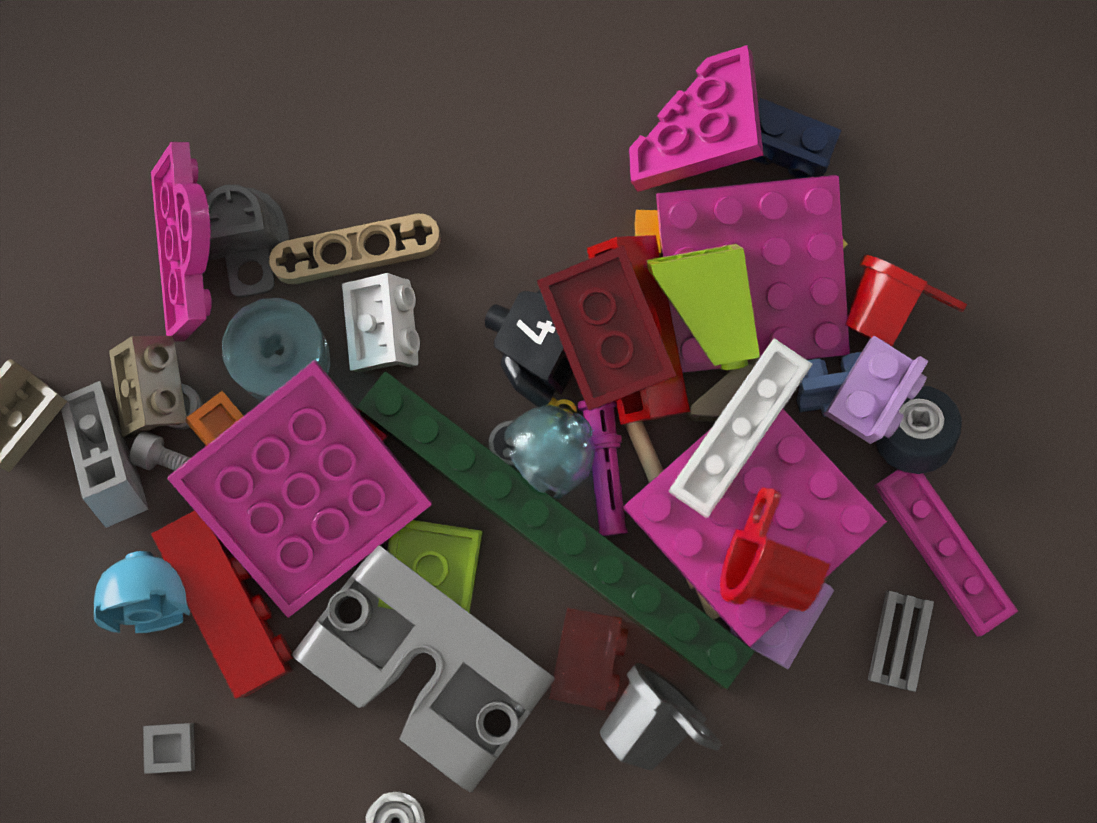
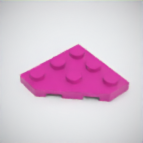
M748 45L706 58L697 68L696 73L698 77L685 92L679 90L657 115L660 122L647 137L640 135L629 148L631 183L637 192L763 156L754 61Z

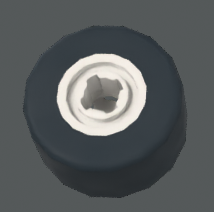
M923 385L919 393L912 400L909 398L905 399L898 411L904 417L890 438L883 436L875 441L878 452L888 464L903 472L915 474L935 471L947 463L959 440L962 425L960 412L953 400L946 393L932 386Z

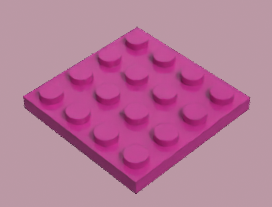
M830 175L656 193L661 257L737 244L744 248L760 357L774 338L804 359L850 354L848 327L845 326L848 317L839 176ZM669 301L682 373L721 369V365L714 366L707 358Z
M316 360L312 361L167 478L287 618L373 552L378 545L383 544L432 505L431 499Z
M784 409L780 411L708 518L693 510L668 491L710 430L623 506L624 510L748 647L752 646L790 611L747 601L743 605H733L726 602L721 596L720 579L722 567L736 529L744 531L756 496L762 487L781 492V498L766 538L830 563L831 565L826 577L887 522ZM766 504L762 509L760 519L762 518L765 512Z

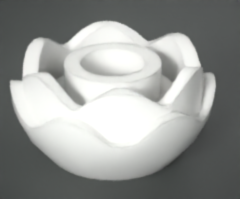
M389 792L380 796L371 805L366 815V823H392V818L394 817L399 818L400 823H425L423 810L417 800L410 795L400 792Z

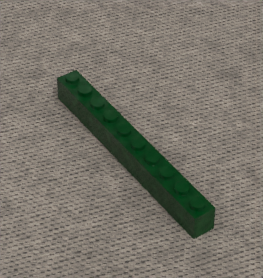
M386 371L357 406L362 414L387 432L390 437L719 688L728 689L755 652Z

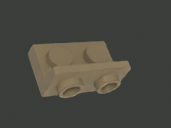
M131 336L109 350L122 437H137L142 431H150L158 426L181 425L186 422L175 341L172 336Z

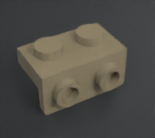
M12 359L7 360L0 368V468L7 472L14 468L67 403V400L44 381Z

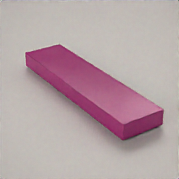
M898 469L874 485L977 637L983 636L1018 612L1011 599L923 473H908Z

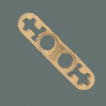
M412 214L281 242L272 249L269 256V264L273 273L280 281L287 284H299L429 256L438 249L440 231L436 221L431 216ZM423 226L425 232L433 233L426 236V244L418 245L416 239L402 240L404 250L398 251V243L393 231L400 229L402 238L415 235V227ZM382 234L389 239L390 245L384 254L372 255L365 250L366 240L371 235ZM330 243H340L346 248V256L338 264H328L322 259L323 249ZM313 247V256L318 268L312 269L309 260L296 263V271L288 272L285 266H279V264L286 261V254L294 253L296 259L309 258L310 256L306 249Z

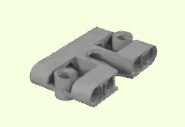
M378 545L373 552L365 557L342 589L331 597L326 610L294 650L292 656L351 703L361 708L365 707L399 679L418 654H430L435 659L436 671L418 695L400 740L458 785L472 793L556 678ZM356 598L361 603L362 614L356 622L347 624L341 619L339 608L346 599ZM379 598L393 609L378 607ZM494 709L505 711L511 720L509 731L500 736L490 734L484 725L486 714Z

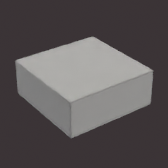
M194 723L143 726L144 774L195 770Z

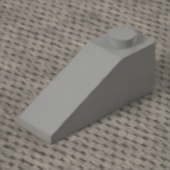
M98 381L63 396L67 403L61 411L82 498L106 528L149 510L136 466L130 463L128 445L125 438L122 437L120 425L102 382Z

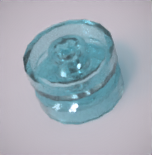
M282 298L259 299L243 307L228 323L222 340L223 361L231 378L259 402L265 400L312 361L316 360L326 373H328L331 365L330 346L313 316L299 304ZM277 349H284L281 356L273 353Z

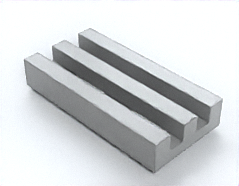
M886 591L868 681L916 692L934 601ZM897 603L903 605L890 672L889 676L882 674ZM914 608H917L919 611L904 680L900 679L913 611Z

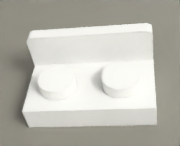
M385 273L343 283L342 290L350 371L360 373L394 365L405 367L418 366L420 339L415 330L413 309L416 304V298L410 281Z

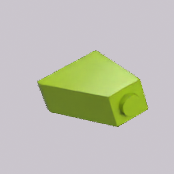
M737 244L646 260L649 272L714 366L721 365L722 370L739 369L749 365L748 359L760 357L744 248Z

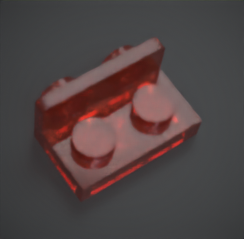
M572 608L566 609L553 676L556 679L552 683L549 699L605 710L607 701H616L620 675L612 673L615 655L624 656L629 629L621 628L622 617L607 616Z

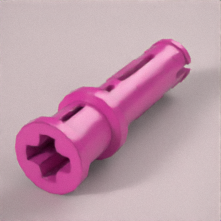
M585 400L577 403L578 410L583 412L586 438L582 440V446L585 448V452H590L599 524L598 533L602 536L626 534L628 530L625 523L617 449L621 448L622 436L618 435L616 431L614 407L617 406L616 401L592 411L588 410Z

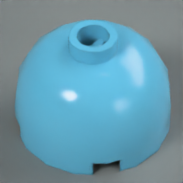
M147 551L129 553L125 559L113 564L103 572L95 590L94 621L100 628L111 632L120 633V624L135 625V633L165 630L182 623L183 612L188 616L191 612L187 605L185 588L179 574L164 559L154 557L151 552Z

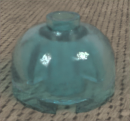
M544 405L533 408L511 422L505 431V441L512 436L515 449L509 452L519 472L539 492L544 493L548 489L557 492L553 497L556 499L566 496L577 488L589 476L595 460V448L591 437L593 431L588 421L582 415L573 414L569 410L558 406Z

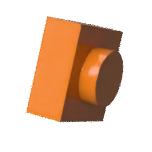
M221 391L186 417V423L207 446L241 419L243 414L227 395Z

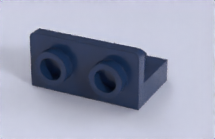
M760 98L758 108L763 156L752 158V160L764 165L774 163L787 168L789 174L798 179L824 176L841 130Z

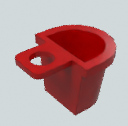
M864 254L859 263L864 268L845 326L868 339L876 336L888 345L893 346L921 293L959 312H963L967 304L928 285L927 281L877 257Z
M762 487L756 496L744 531L735 530L722 567L720 579L721 596L726 602L733 605H743L747 601L804 612L817 599L831 564L766 538L781 498V492ZM766 504L765 512L762 518L760 519L762 509Z

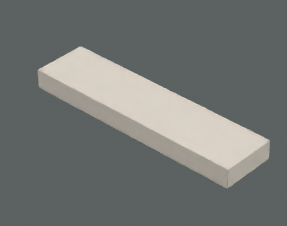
M774 338L668 492L705 518H708L813 364Z

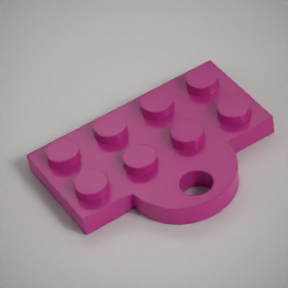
M170 142L151 171L166 336H172L174 341H185L207 319L206 316H209L211 313L210 291L203 288L202 274L207 267L210 249V217L205 192L202 186L197 184L198 163L195 158L190 156L189 142Z

